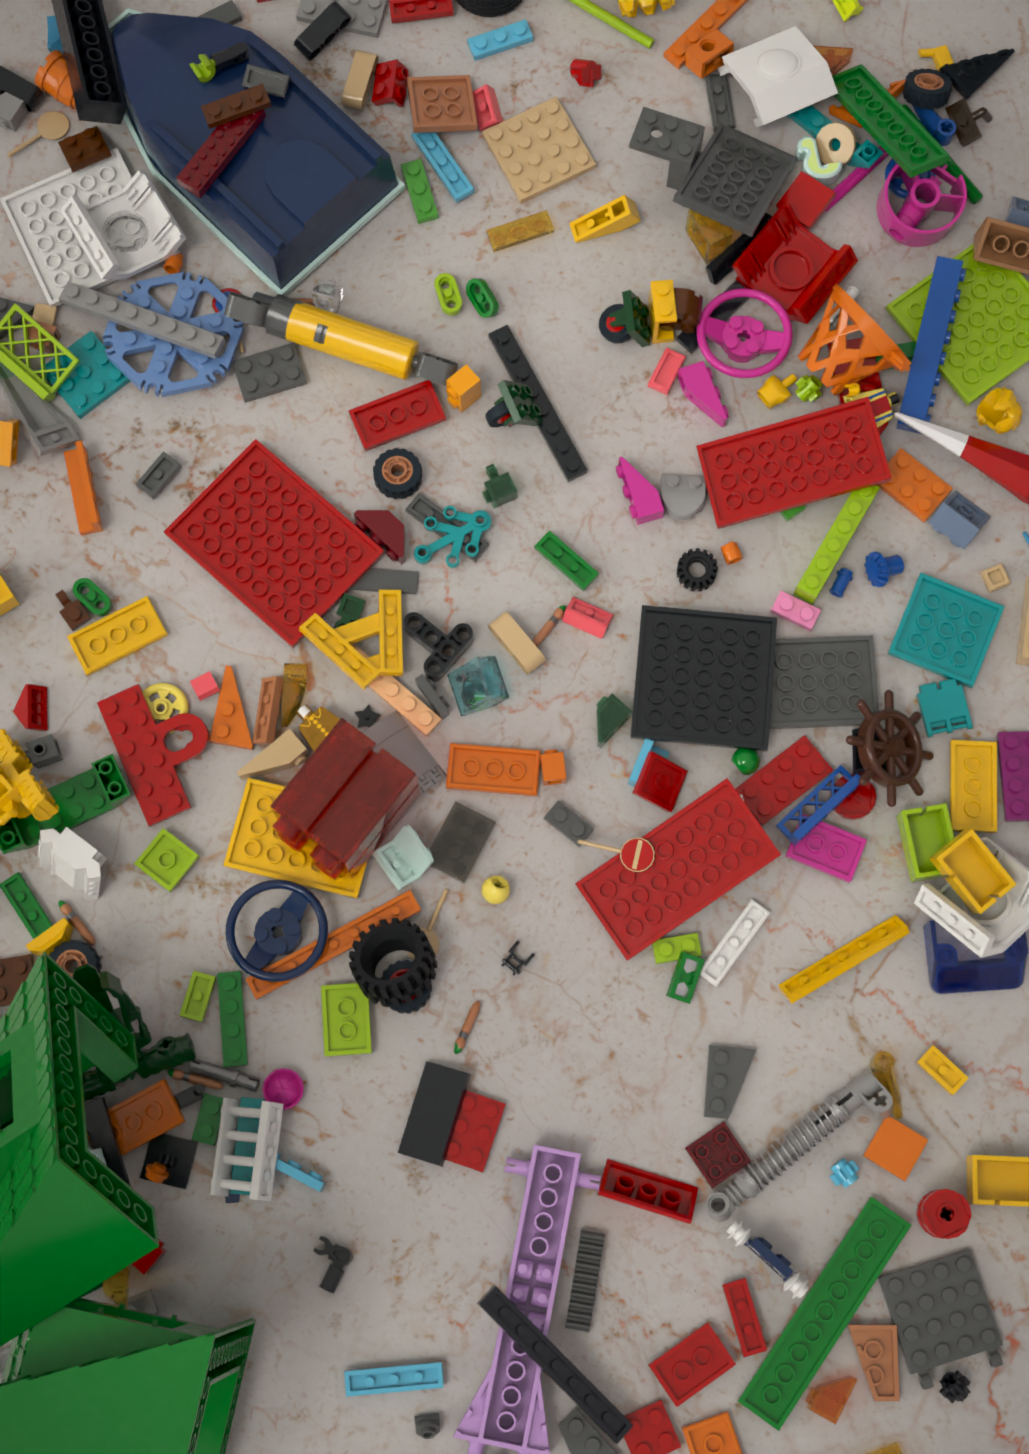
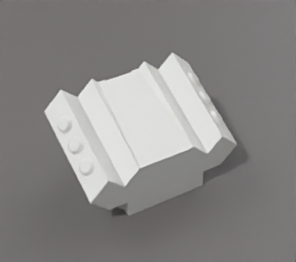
M67 827L61 834L54 829L40 830L38 845L40 866L51 865V875H57L73 888V892L84 890L85 901L98 899L101 880L100 867L107 858Z

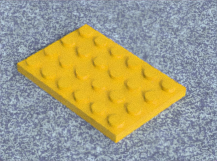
M248 778L223 866L276 880H288L305 887L358 899L381 810Z

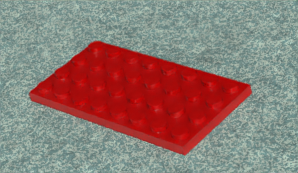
M869 397L696 446L718 529L892 481Z
M726 778L642 837L653 846L655 852L654 861L647 870L642 872L628 870L622 864L620 853H618L575 883V885L625 959L629 961L780 857L781 854L729 779Z

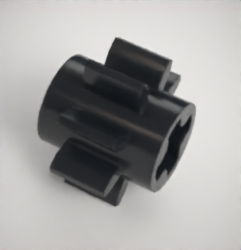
M959 1370L955 1373L947 1372L939 1381L943 1387L939 1392L952 1404L955 1401L963 1402L968 1394L971 1393L967 1387L971 1382Z

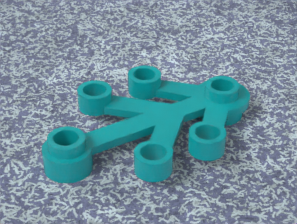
M453 506L445 507L443 510L444 518L448 521L456 519L466 522L467 524L462 527L438 522L432 516L427 517L424 520V527L427 531L432 532L435 530L447 533V535L428 546H417L414 550L415 561L419 564H427L430 562L433 553L453 543L451 553L446 557V563L450 568L458 567L464 537L472 531L471 542L466 545L465 551L467 556L476 557L479 553L478 545L481 534L491 526V517L487 512L479 510L473 514L456 511ZM452 510L454 514L447 516L446 512ZM478 518L485 520L482 524L476 522ZM429 521H433L435 525L433 527H428L427 523ZM470 547H475L476 551L474 553L468 552V549ZM425 550L427 553L425 556H420L418 554L419 551ZM456 558L457 562L455 564L449 563V559Z

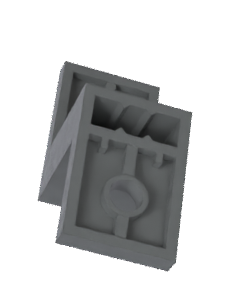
M643 107L630 140L629 148L670 161L666 187L678 190L701 155L705 126ZM658 130L663 135L656 138L651 135V132Z

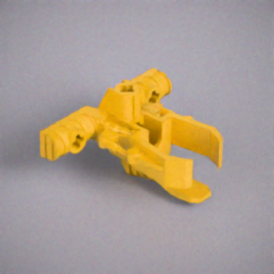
M0 729V826L5 825L11 818H26L30 814L38 821L49 820L59 812V807L57 804L55 805V800L50 792L47 791V787L43 786L44 782L42 780L38 782L33 775H30L33 768L32 763L29 764L30 760L28 757H25L26 753L19 745L17 739L11 738L5 729Z

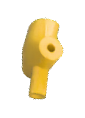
M792 373L783 381H780L775 375H772L756 393L761 401L769 409H772L774 406L783 404L791 398L792 395L787 388L795 383L797 378Z

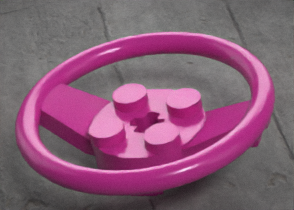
M733 289L716 296L702 311L700 324L697 325V341L705 359L718 371L732 377L755 378L771 372L783 362L792 344V324L783 306L770 295L755 289ZM739 297L754 298L766 303L778 314L784 332L764 330V325L761 321L749 316H733L729 322L709 316L717 306L727 300ZM706 337L720 345L728 355V358L737 363H747L760 354L779 353L773 360L761 367L737 369L722 363L714 356L709 349ZM739 337H745V342L740 341L741 338Z

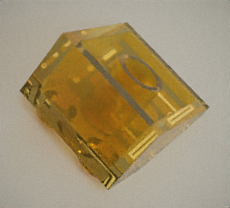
M691 209L688 210L685 231L707 265L730 246L733 229Z

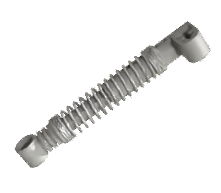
M866 1070L836 1096L831 1095L829 1098L827 1097L823 1101L824 1105L822 1107L818 1106L816 1112L812 1110V1115L810 1117L806 1115L807 1119L804 1122L800 1120L801 1124L798 1127L794 1125L795 1129L793 1131L788 1130L789 1134L787 1136L782 1134L786 1142L782 1144L777 1139V1143L780 1145L777 1149L771 1144L774 1150L773 1153L770 1154L765 1149L768 1157L764 1159L759 1154V1157L763 1160L762 1162L758 1163L753 1159L757 1165L756 1167L752 1168L747 1163L751 1171L747 1172L744 1168H741L735 1174V1179L732 1180L733 1184L728 1183L729 1187L725 1186L723 1188L724 1192L720 1190L719 1192L712 1193L706 1201V1208L711 1218L718 1222L728 1220L736 1209L735 1205L739 1207L740 1201L742 1203L745 1202L744 1198L749 1199L758 1196L761 1191H764L763 1183L770 1186L769 1178L776 1181L774 1173L782 1176L781 1169L788 1171L787 1164L794 1166L792 1158L799 1162V1156L805 1157V1152H811L812 1146L817 1147L818 1141L823 1142L824 1136L829 1137V1132H835V1127L840 1128L841 1125H844L850 1119V1115L861 1105H864L878 1119L890 1117L894 1109L891 1094L870 1071ZM878 1091H880V1092L878 1093L879 1102H880V1103H884V1102H885V1105H886V1106H884V1107H883L882 1105L877 1106V1101H876V1098H875V1097H873L870 1101H868V1100H869L872 1096H874ZM720 1202L725 1204V1208L722 1211L717 1212L713 1210L715 1204Z

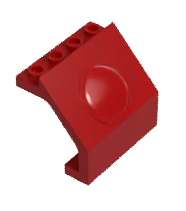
M783 203L732 267L738 275L735 280L745 288L755 289L770 295L783 306L791 320L808 324L833 292L832 288L842 282L858 262V259L850 245L844 244L840 250L831 248L799 222L790 204Z

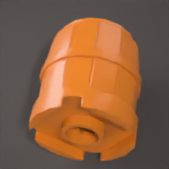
M59 50L52 51L45 58L47 61L44 67L39 66L34 83L42 91L48 92L53 96L56 101L71 109H76L64 54Z

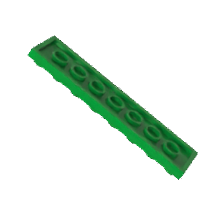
M862 64L832 76L838 91L833 96L910 178L949 162V154Z

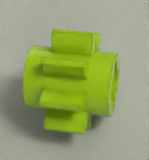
M808 375L802 376L795 383L798 386L795 392L804 402L808 400L810 402L815 401L822 395L819 391L822 388V383L814 375L810 377Z

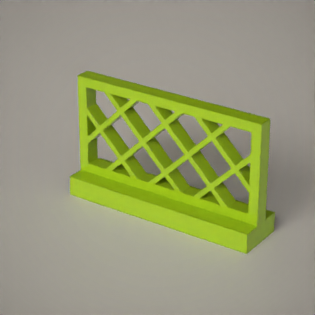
M14 304L0 322V333L2 330H9V342L2 343L0 341V362L39 397L52 402L57 396L55 394L81 360L18 304ZM16 312L22 315L23 325L13 326L12 317ZM23 328L24 341H14L13 329ZM28 328H37L39 339L29 340ZM51 341L54 344L55 353L45 354L44 342ZM39 342L40 355L30 356L29 343ZM24 344L25 356L18 357L15 354V345ZM67 355L73 360L67 368H60V356ZM45 357H55L56 369L46 370ZM40 358L41 370L34 371L31 369L30 359ZM56 372L57 381L53 386L47 383L46 373Z

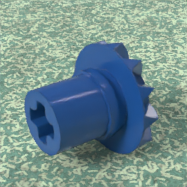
M871 552L865 558L866 563H864V566L866 568L865 573L868 576L867 580L871 581L872 586H877L878 588L885 586L890 576L902 574L904 570L903 560L898 554L883 557L879 552Z

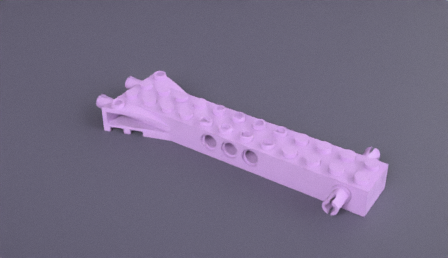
M534 1145L531 1159H528V1161L509 1157L506 1159L507 1164L515 1165V1167L505 1165L504 1172L524 1175L527 1178L505 1296L547 1337L574 1189L579 1186L598 1191L600 1184L591 1183L590 1180L600 1182L601 1175L580 1172L578 1167L581 1154ZM500 1327L492 1366L456 1429L453 1438L470 1442L468 1454H483L484 1445L516 1450L518 1454H550L540 1380L541 1368Z

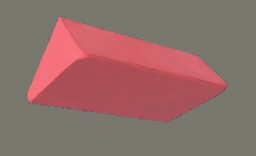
M485 84L473 91L479 131H484L503 122L495 90Z
M573 597L564 612L562 621L602 639L613 618V614Z

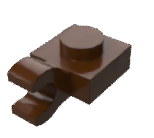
M63 589L55 594L64 607L59 613L72 631H75L91 620L78 599L72 603Z

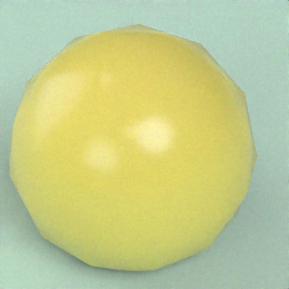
M490 876L483 882L481 893L483 898L490 904H501L510 895V885L502 876Z

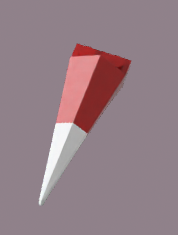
M898 412L893 414L895 418L956 454L1019 500L1029 505V455Z

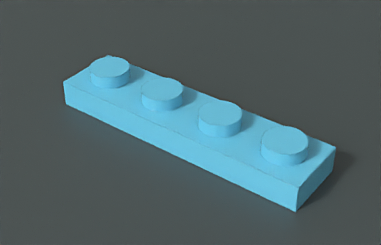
M436 132L411 133L413 141L456 203L474 193L473 186Z
M442 1362L344 1371L346 1397L444 1388Z

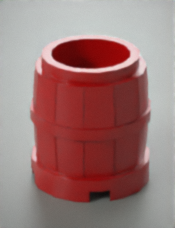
M949 1189L930 1191L922 1197L916 1209V1217L920 1227L932 1237L941 1239L956 1238L963 1234L968 1228L967 1226L972 1215L970 1205L965 1197ZM943 1207L946 1210L951 1209L952 1214L949 1215V1221L940 1217Z

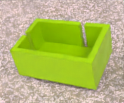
M947 803L926 806L923 810L920 807L900 811L896 817L911 883L948 877V875H941L929 860L931 856L954 838Z

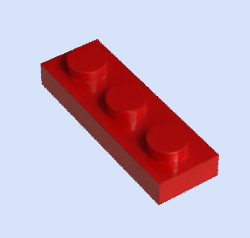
M389 0L392 24L454 16L452 0Z
M746 1278L722 1284L743 1357L767 1351Z

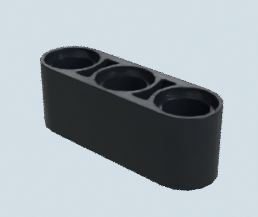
M335 1L296 38L294 46L310 61L349 24L352 17Z
M0 66V95L7 92L23 100L28 112H33L44 97L43 91L33 83Z

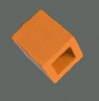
M553 749L540 754L543 786L566 783L563 752Z

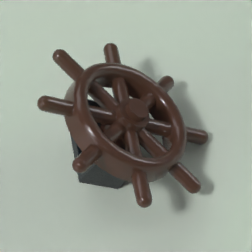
M887 690L884 693L885 709L872 712L864 700H858L857 707L865 719L860 728L852 730V736H847L846 743L852 745L853 774L861 776L858 781L859 784L865 786L872 779L878 785L886 787L887 804L890 807H894L896 805V787L909 784L915 795H923L924 790L915 777L921 768L922 759L932 760L934 755L932 752L922 749L921 738L915 727L921 719V713L916 711L908 718L902 712L895 710L894 694L891 690ZM882 720H885V729L880 725ZM894 726L899 730L896 735ZM902 755L906 756V763L901 757ZM896 766L898 767V769H899L900 772H901L897 777H896Z

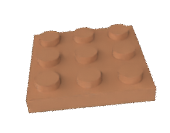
M470 75L407 77L413 133L477 130Z

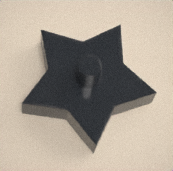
M368 704L363 711L355 712L359 718L357 728L371 727L381 715L372 712Z

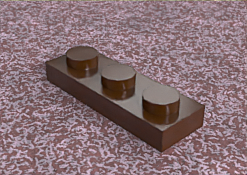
M262 83L202 105L201 110L209 129L272 106Z

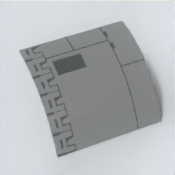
M397 711L366 729L331 759L333 765L363 804L367 807L381 810L378 821L380 826L422 792L447 777L446 773Z

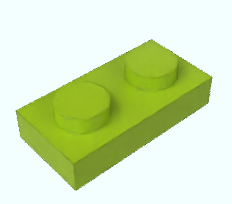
M698 933L659 939L652 944L655 964L678 961L681 951L696 957L702 956Z
M193 970L179 1016L203 1023L217 977Z

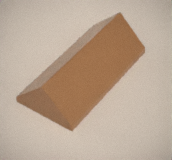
M986 217L974 234L973 260L1029 274V228Z

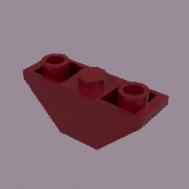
M357 510L354 513L355 525L362 532L367 531L371 535L370 539L378 546L384 547L387 550V556L393 562L397 560L402 565L405 562L404 525L389 510Z

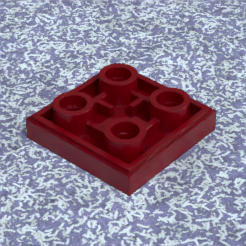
M722 1122L685 1148L711 1189L751 1162L725 1122Z

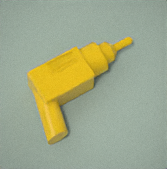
M947 45L918 49L919 57H932L938 71L945 64H954Z

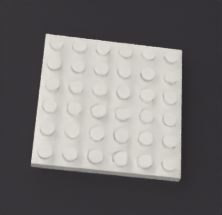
M118 148L110 151L111 157L72 173L71 168L0 198L50 307L62 305L58 298L68 281L96 290L117 280L101 279L60 209L71 196H78L85 206L120 191L128 184L132 177ZM121 217L110 223L106 230V239L117 250L131 251L143 244L147 232L145 226L139 220L131 217Z

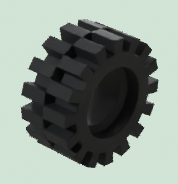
M696 548L695 551L692 549L688 550V553L686 554L685 552L682 558L679 559L677 566V578L679 577L680 584L683 583L686 589L690 587V591L698 589V592H700L703 588L705 590L708 589L710 584L714 583L717 575V561L713 559V554L710 553L708 555L705 549L703 552L700 551V548ZM692 563H701L705 567L706 573L702 577H693L688 570Z

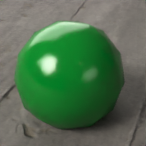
M737 749L731 759L743 775L754 773L760 764V756L756 750Z

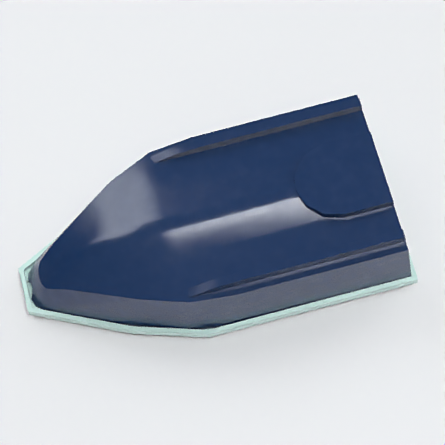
M129 8L108 25L128 106L123 118L150 173L276 294L286 296L405 189V184L395 174L390 154L281 53L253 32L212 18L142 13ZM239 42H244L248 45L247 52L249 58L247 61L216 71L214 77L208 82H200L189 65L191 63H201L199 54H205L210 59V55ZM247 64L289 75L291 78L285 99L268 94L272 107L265 109L266 117L200 199L180 186L176 177L216 129V127L209 129L201 106L248 89L242 87Z

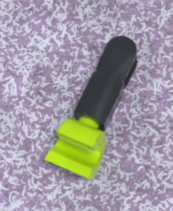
M239 42L210 55V59L205 54H199L201 63H191L189 65L200 82H208L214 77L216 71L247 61L249 58L247 52L248 45L244 42Z

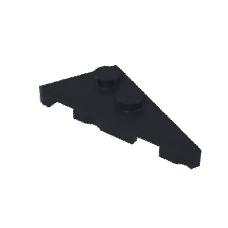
M1013 48L1003 49L997 53L984 54L969 60H960L954 64H945L939 70L941 73L949 76L953 87L963 98L968 99L1015 50Z

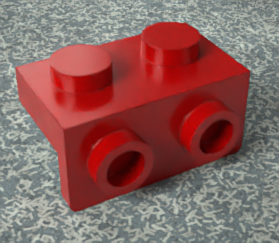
M398 59L376 65L371 101L376 106L394 102L398 107H404L409 70Z

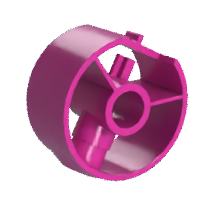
M896 164L885 180L877 198V216L884 231L898 243L911 247H925L943 239L952 229L965 208L967 189L962 174L957 179L945 171L947 165H944L943 168L938 166L930 170L937 175L936 177L931 175L929 179H920L919 175L910 178ZM900 175L908 190V194L896 216L889 204L888 185L889 182ZM940 178L952 186L950 190L951 195L941 194L939 186L942 182L939 180ZM916 197L923 199L926 203L919 202ZM933 210L954 212L952 221L941 228L934 230L915 229L921 221L929 217Z

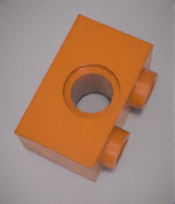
M716 29L685 50V66L700 79H703L724 65L722 56L734 52V42Z

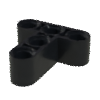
M411 612L404 618V627L408 636L431 653L424 662V673L426 678H430L433 682L440 681L473 643V630L466 623L456 625L446 635L417 612ZM412 621L420 623V626L416 629H412L408 625ZM460 632H466L469 634V637L461 640L457 635ZM429 635L437 637V640L432 643L427 642L425 639ZM448 648L455 651L449 657L443 655V651ZM432 665L440 667L437 673H430L428 671Z

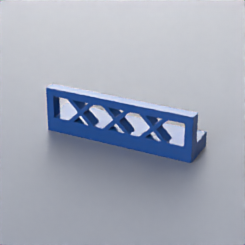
M840 765L789 812L776 827L796 846L860 786L858 782L860 776L858 774L852 776ZM840 773L848 782L843 787H834V778ZM821 790L831 791V798L827 802H818V793ZM805 805L815 806V813L811 817H802V807ZM788 820L799 821V828L793 833L784 826Z

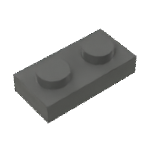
M163 451L135 485L154 500L182 466Z
M423 674L415 678L417 687L441 719L449 715L447 708L450 706L443 696L439 697L434 691L437 688L430 678L426 679Z
M559 800L544 817L545 821L578 847L581 846V844H578V840H586L594 830L593 827Z

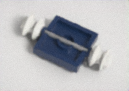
M743 1220L739 1223L734 1221L726 1230L729 1234L726 1239H735V1247L744 1244L783 1278L785 1282L783 1291L790 1289L793 1292L792 1299L796 1296L800 1299L809 1289L806 1285L809 1280L801 1281L799 1279L800 1272L792 1274L793 1270L789 1267L791 1262L782 1254L779 1255L777 1253L775 1255L771 1251L773 1246L763 1237H750L751 1228L745 1230L742 1227Z

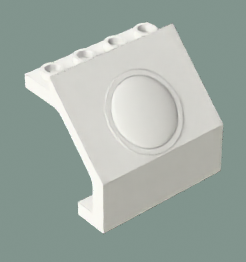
M796 26L722 56L724 66L718 68L720 76L731 73L751 98L758 117L753 119L756 128L838 93L827 61Z
M988 837L981 838L982 842L1017 884L1001 898H995L997 901L982 914H973L949 883L939 891L929 883L922 884L914 902L916 906L980 958L1003 953L1029 929V869Z

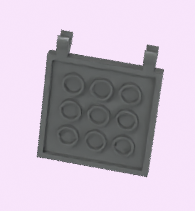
M970 1249L878 1277L893 1325H897V1338L909 1374L917 1373L922 1389L926 1390L934 1387L928 1369L986 1351L991 1367L995 1368L1003 1365L1002 1358L996 1348L1002 1346L1003 1343Z

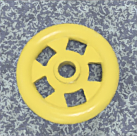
M156 683L143 690L155 721L156 719H169L173 709L178 710L179 714L189 712L188 700L185 694L172 684ZM158 692L160 698L151 702L149 697ZM169 694L176 697L173 703L166 699ZM160 705L165 706L163 712H158L157 710Z

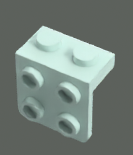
M408 824L402 827L393 841L375 850L372 854L398 891L419 880L434 862L430 850L423 845L417 832Z

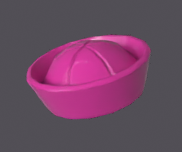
M281 1068L274 1070L267 1076L262 1091L266 1101L284 1104L283 1110H286L299 1103L303 1096L304 1086L302 1079L296 1072L291 1069Z

